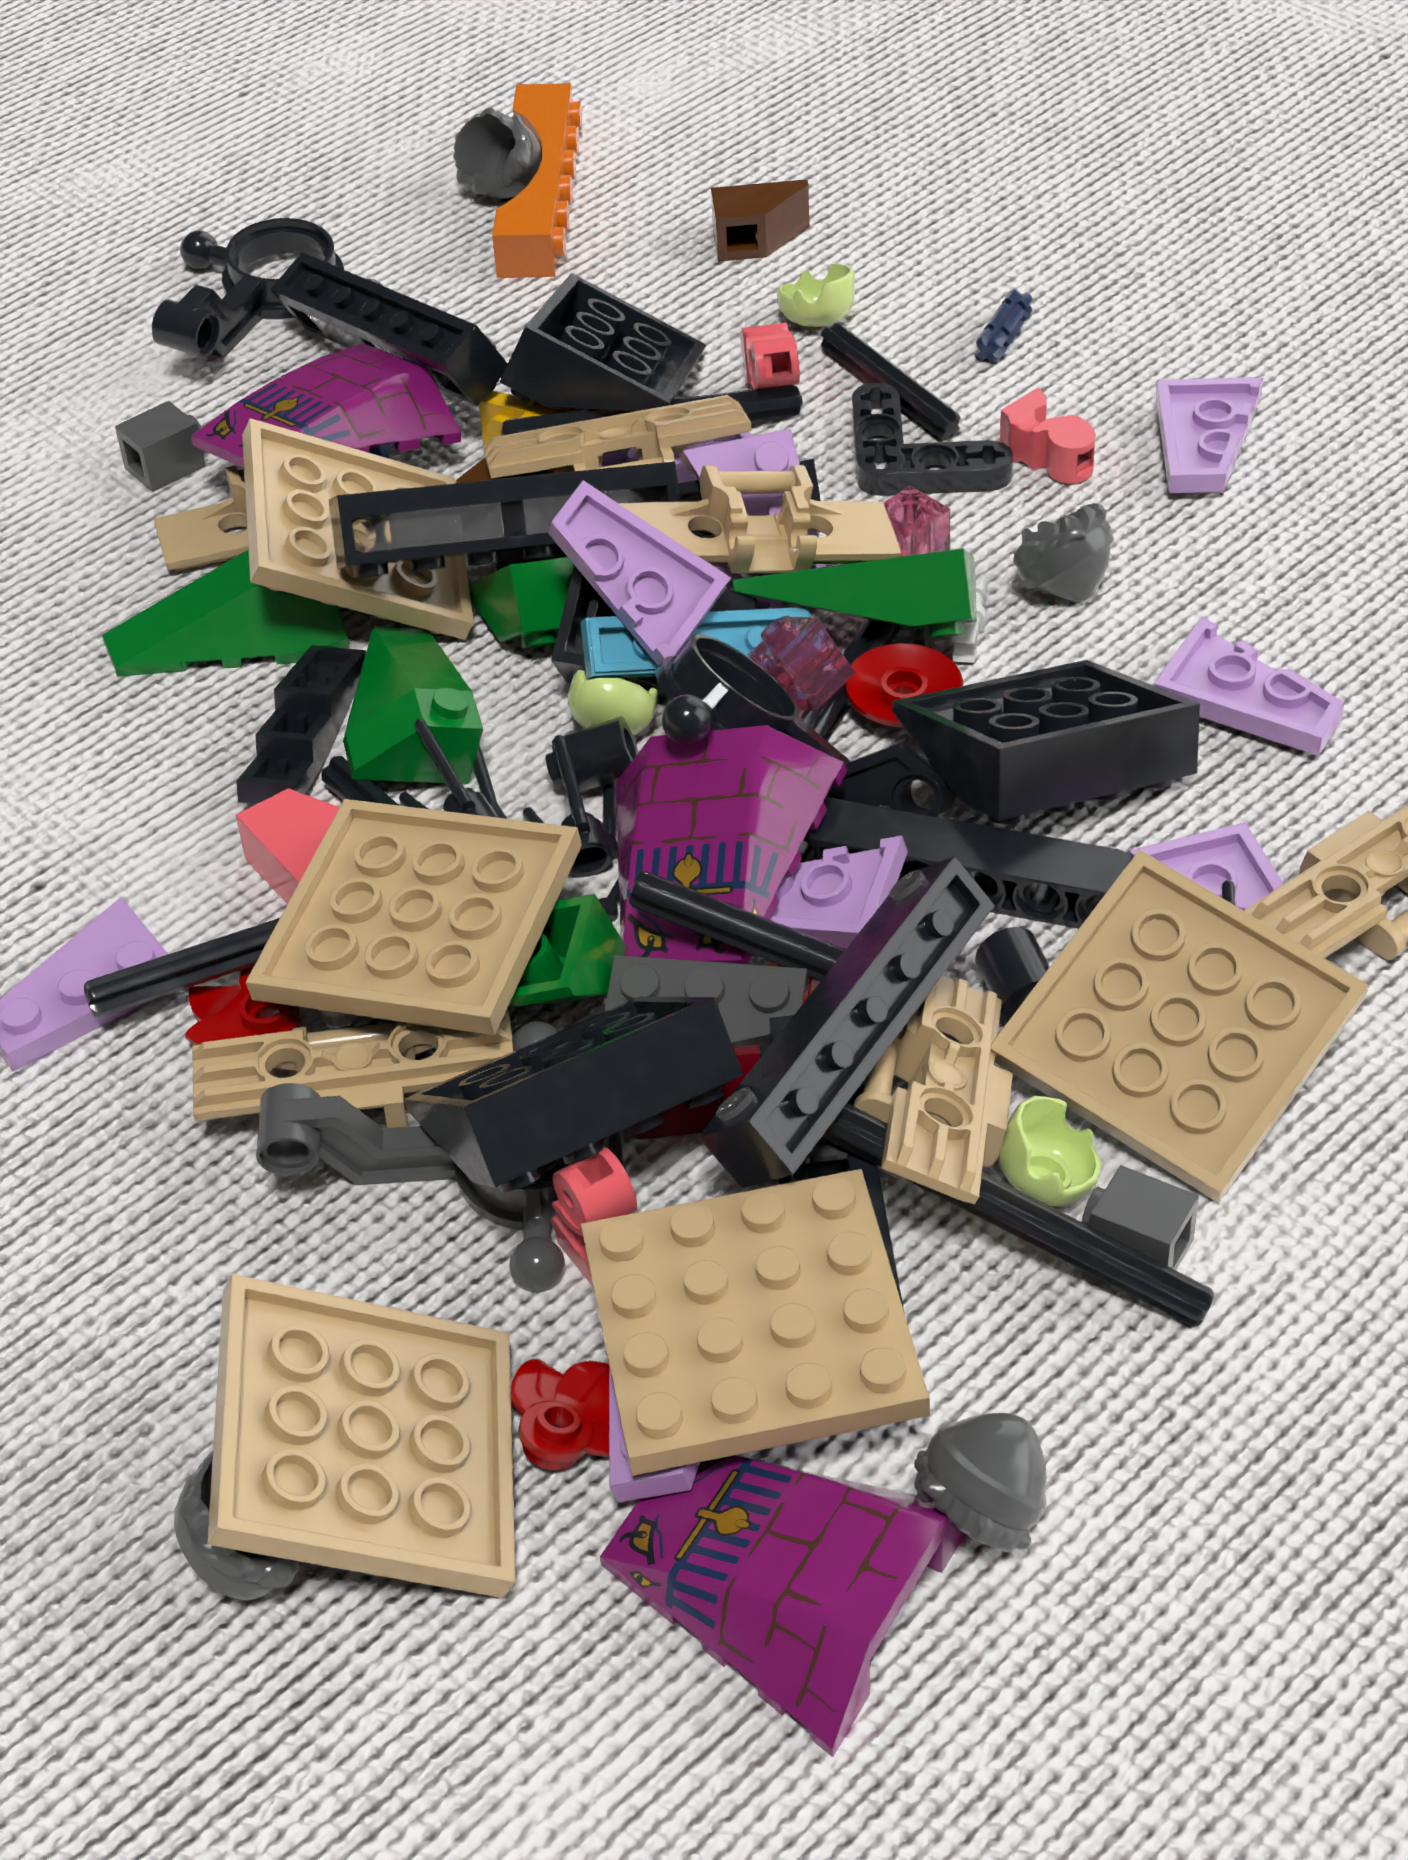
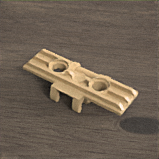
M724 395L492 437L487 446L483 447L491 478L542 470L573 472L675 461V454L696 442L750 432L752 428L751 422L740 403L730 396ZM635 447L636 455L639 457L638 461L602 467L604 452Z
M236 465L225 467L232 497L223 503L154 519L167 571L175 570L182 572L227 562L249 549L247 529L239 533H225V531L233 528H247L244 469L237 470Z
M703 465L700 473L701 501L619 503L712 566L729 565L731 573H786L811 569L812 564H851L901 556L899 544L883 502L812 500L810 498L813 484L804 465H791L789 471H718L715 465ZM741 494H784L780 513H774V516H748ZM808 530H815L827 536L816 537V535H808L807 532ZM691 531H706L717 537L701 538L694 535Z
M1408 804L1384 820L1367 811L1307 850L1298 876L1244 911L1323 958L1354 939L1387 960L1394 959L1404 952L1406 948V942L1408 941V910L1390 921L1386 918L1388 908L1381 904V896L1394 885L1408 893ZM1329 890V894L1326 897L1323 893Z
M942 976L904 1026L903 1032L898 1034L865 1078L863 1093L854 1102L855 1107L888 1123L881 1169L974 1205L979 1198L982 1167L992 1166L1000 1155L1007 1131L1013 1073L994 1066L995 1054L990 1052L991 1043L998 1036L1002 1002L1001 999L997 998L996 993L989 990L981 992L969 987L968 982L960 978L954 981ZM941 1032L955 1037L961 1044L947 1038ZM894 1075L908 1082V1090L897 1087L893 1096H891Z
M507 1008L495 1035L395 1021L308 1033L307 1027L293 1028V1031L203 1042L201 1045H193L194 1120L201 1121L260 1113L261 1096L267 1089L278 1084L295 1083L312 1088L320 1097L341 1096L358 1110L384 1107L387 1128L409 1127L404 1099L407 1098L406 1093L423 1091L514 1051L509 1009ZM433 1047L437 1049L433 1055L426 1059L417 1060L416 1054ZM273 1068L297 1071L296 1075L287 1078L274 1077L269 1073Z

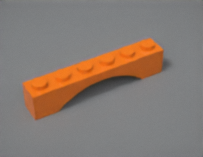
M571 83L516 84L513 116L519 115L523 123L535 134L541 147L542 160L537 173L530 183L513 199L496 209L492 232L497 278L555 277L557 258L566 256L565 231L569 230V205L573 202L572 179L576 178L575 154H579V130H582L581 101H573Z

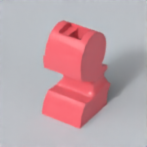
M787 322L742 328L740 340L745 385L752 384L753 389L758 390L799 384L800 369L795 337L792 336L791 331H788Z
M1039 388L1001 409L1000 442L1011 448L1013 462L1021 461L1027 464L1033 471L1046 468L1048 475L1060 483H1081L1092 476L1096 434L1089 422L1076 415L1046 419V395Z
M603 1147L599 1153L572 1163L553 1174V1185L558 1200L552 1203L557 1213L550 1220L557 1236L558 1245L592 1286L581 1223L627 1215L637 1210L636 1195L628 1174L615 1154L606 1147Z

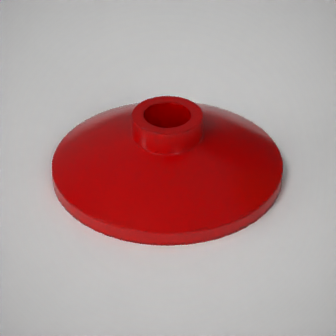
M907 643L883 645L863 653L850 665L845 680L847 697L859 713L875 722L894 727H903V725L892 712V701L963 686V677L959 668L946 655L926 646Z

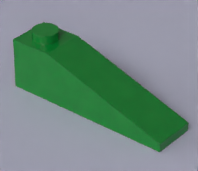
M964 548L733 580L734 592L747 596L915 629L928 628L929 638L964 634V623L977 622L974 557Z
M249 549L102 635L105 648L117 677L184 672L192 666L193 662L222 660L223 669L242 667L243 658L275 656L276 665L297 663L311 645L350 648L348 636L337 605H327L318 600L284 591H274L265 586L251 583Z
M373 626L343 738L352 779L446 783L414 726L415 721L421 718L425 720L432 734L436 737L462 784H469L483 733L482 722L471 689L430 631L426 629Z

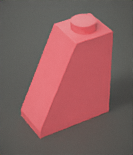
M289 788L235 815L245 859L286 904L290 901L340 808Z

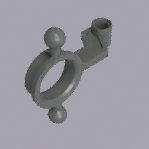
M535 1021L527 1023L515 1033L512 1039L513 1050H518L558 1031L552 1025L545 1022ZM278 1084L270 1087L262 1094L256 1158L258 1163L267 1171L285 1176L300 1175L315 1168L320 1158L356 1185L456 1178L463 1198L479 1215L495 1224L523 1230V1241L513 1250L509 1262L511 1276L520 1288L529 1292H544L552 1289L561 1281L565 1271V1259L561 1249L551 1241V1229L554 1227L550 1219L557 1213L552 1203L558 1200L553 1180L529 1184L520 1189L502 1193L499 1186L491 1187L473 1183L422 1126L383 1129L341 1096L320 1097L315 1090L301 1084ZM617 1132L601 1139L602 1146L608 1148L615 1154L620 1163L623 1164L620 1133Z

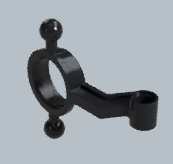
M295 218L269 219L249 225L236 233L229 241L227 247L219 246L216 239L208 232L196 230L188 233L180 245V254L183 261L189 267L197 270L207 269L213 264L225 267L222 273L225 296L221 299L213 289L195 285L179 302L170 299L164 300L158 306L152 321V337L155 343L202 358L208 357L210 354L225 358L261 318H295L270 290L279 279L256 277L245 273L243 270L252 262L267 256L285 253L301 254V252L344 269L342 260L335 253L332 237L321 226ZM365 278L372 282L382 285L379 281L375 279Z
M695 634L678 656L664 658L656 669L657 681L670 699L662 713V726L666 735L676 743L683 745L695 744L705 738L708 732L712 730L767 725L844 762L847 772L839 787L831 786L826 795L828 798L873 806L888 804L890 809L935 817L945 814L955 802V793L932 763L906 741L850 761L799 718L800 713L795 701L782 686L780 679L774 672L762 668L751 658L719 639L704 634ZM914 780L923 781L932 788L935 794V804L932 809L921 808L914 802L911 796V785Z

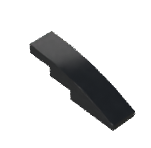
M311 645L274 688L275 711L255 734L257 756L236 780L238 802L258 804L288 788L302 794L307 792L327 758L350 708L357 689L366 650Z

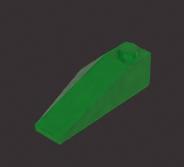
M568 557L508 565L470 583V598L500 642L521 639L523 649L553 644L556 642L555 633L559 630L574 564Z
M595 893L556 901L508 1006L552 1004L608 994L614 955L624 956L626 945Z

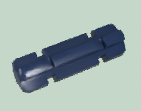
M1014 289L1006 295L1002 304L976 340L978 349L975 353L980 360L987 358L992 363H995L1002 358L1007 347L1011 344L1032 312L1030 303L1033 298L1028 292L1021 294Z

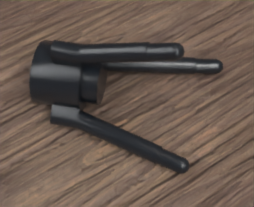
M417 719L414 726L452 792L444 801V811L507 819L497 802L480 744L473 766L480 792H475L472 788H465L425 720ZM403 792L399 796L400 802L407 807L428 809L407 792Z
M556 735L553 743L572 813L562 821L561 825L578 827L582 844L570 873L578 877H589L604 871L611 864L612 859L618 856V843L616 840V782L603 786L602 822L591 813L585 812L565 738L562 735ZM524 808L522 814L527 821L544 823L533 808Z

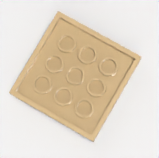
M250 418L242 434L250 582L265 586L274 591L292 593L318 600L327 605H337L367 613L379 619L393 620L423 628L435 634H445L465 640L474 625L465 555L445 557L446 568L411 572L410 561L388 564L389 574L354 578L353 567L337 569L328 501L337 495L456 483L455 478ZM366 520L353 522L356 552L373 551L379 542V533L376 527Z
M344 799L246 980L252 1000L495 1035L581 849L582 844L578 827Z
M1139 849L991 1043L990 1052L995 1054V1062L1049 1097L1066 1102L1068 1109L1219 1203L1367 995L1369 984Z
M862 1169L581 1223L632 1476L930 1416L929 1394Z
M231 1274L222 1296L207 1545L505 1598L515 1584L509 1333Z

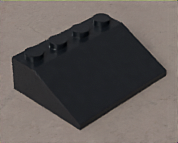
M571 273L525 326L500 379V383L511 388V393L517 399L531 405H538L540 403L549 408L641 411L669 406L701 357L707 344Z
M1089 660L892 701L893 714L963 804L987 815V819L993 823H1019L1025 819L1026 814L1043 810L1065 812L1073 809L1076 802L1089 799L1115 800L1123 797L1124 791L1134 788H1165L1172 784V779L1197 774L1200 704Z
M640 996L404 1099L408 1112L473 1183L491 1187L499 1186L500 1191L505 1193L520 1189L537 1181L541 1177L538 1168L559 1158H562L564 1164H571L599 1153L603 1149L600 1140L623 1130L625 1136H633L661 1125L665 1121L662 1112L683 1102L687 1109L713 1102L725 1094L722 1087L723 1084L744 1074L715 997Z

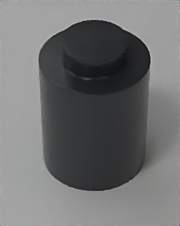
M622 716L563 736L571 756L580 793L616 782L639 753L630 727ZM552 740L553 752L546 754L545 760L553 784L556 788L564 786Z
M1009 927L993 933L981 943L975 955L976 965L989 991L996 993L997 998L1002 1000L1000 1013L1006 1023H1008L1050 967L1034 934L1022 927Z

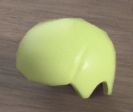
M836 263L829 267L824 279H815L808 270H805L795 284H784L777 288V303L784 315L794 323L810 327L832 325L843 319L852 308L855 291L854 271L850 266Z
M578 670L573 675L568 693V704L573 717L583 728L622 716L634 735L645 729L651 722L656 710L657 690L655 688L645 690L638 684L620 678H595L587 680L585 671Z
M1034 1095L1019 1103L1009 1118L999 1155L1001 1171L1016 1189L1049 1206L1074 1204L1090 1194L1098 1181L1102 1163L1092 1145L1093 1132L1090 1129L1075 1130L1068 1125L1065 1116L1066 1102L1056 1098Z

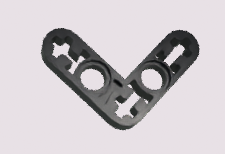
M869 383L858 387L853 392L852 422L856 477L859 488L865 493L877 496L983 492L1000 490L1012 481L1013 452L1006 444L991 440L904 444L898 391L884 383ZM871 409H880L881 414H871ZM873 437H886V438H888V439H883V440H871V439H868V438H873ZM875 463H885V469H876ZM940 466L945 469L929 470L925 469V467Z

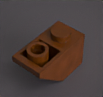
M808 179L711 188L713 233L718 262L768 257L810 227Z

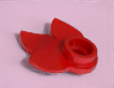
M253 967L241 970L238 981L239 985L193 986L188 989L192 1013L198 1022L187 1030L185 1038L194 1045H201L203 1042L293 1031V1028H299L300 1010L298 1006L252 1000L246 985V980Z
M538 1358L524 1362L518 1368L512 1380L510 1397L511 1402L522 1415L518 1435L526 1457L535 1465L548 1470L567 1469L573 1466L585 1453L609 1457V1364L600 1361H584L572 1365L563 1374Z

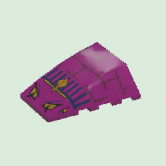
M359 343L320 357L276 378L229 407L191 435L192 446L244 468L242 434L250 418L368 453L369 448L395 442V449L399 452L420 449V438L431 436L440 439V442L444 445L461 442V431L427 367L364 343Z
M767 725L712 730L701 741L691 745L676 743L667 735L651 736L615 783L621 938L626 945L624 956L747 964L752 956L750 953L633 908L629 904L633 884L642 871H648L771 919L779 904L776 892L783 878L792 877L802 859L798 850L809 829L818 828L827 811L823 801L831 786L839 787L847 772L844 762Z
M733 1455L700 1462L690 1491L639 1499L600 1555V1563L671 1624L674 1625L679 1622L701 1640L702 1649L723 1667L728 1663L758 1687V1696L782 1716L788 1712L811 1731L814 1743L831 1757H834L870 1696L871 1658L925 1568L928 1567L943 1573L966 1533L959 1530L956 1524L948 1520L946 1514L935 1509V1501L922 1502L918 1495Z

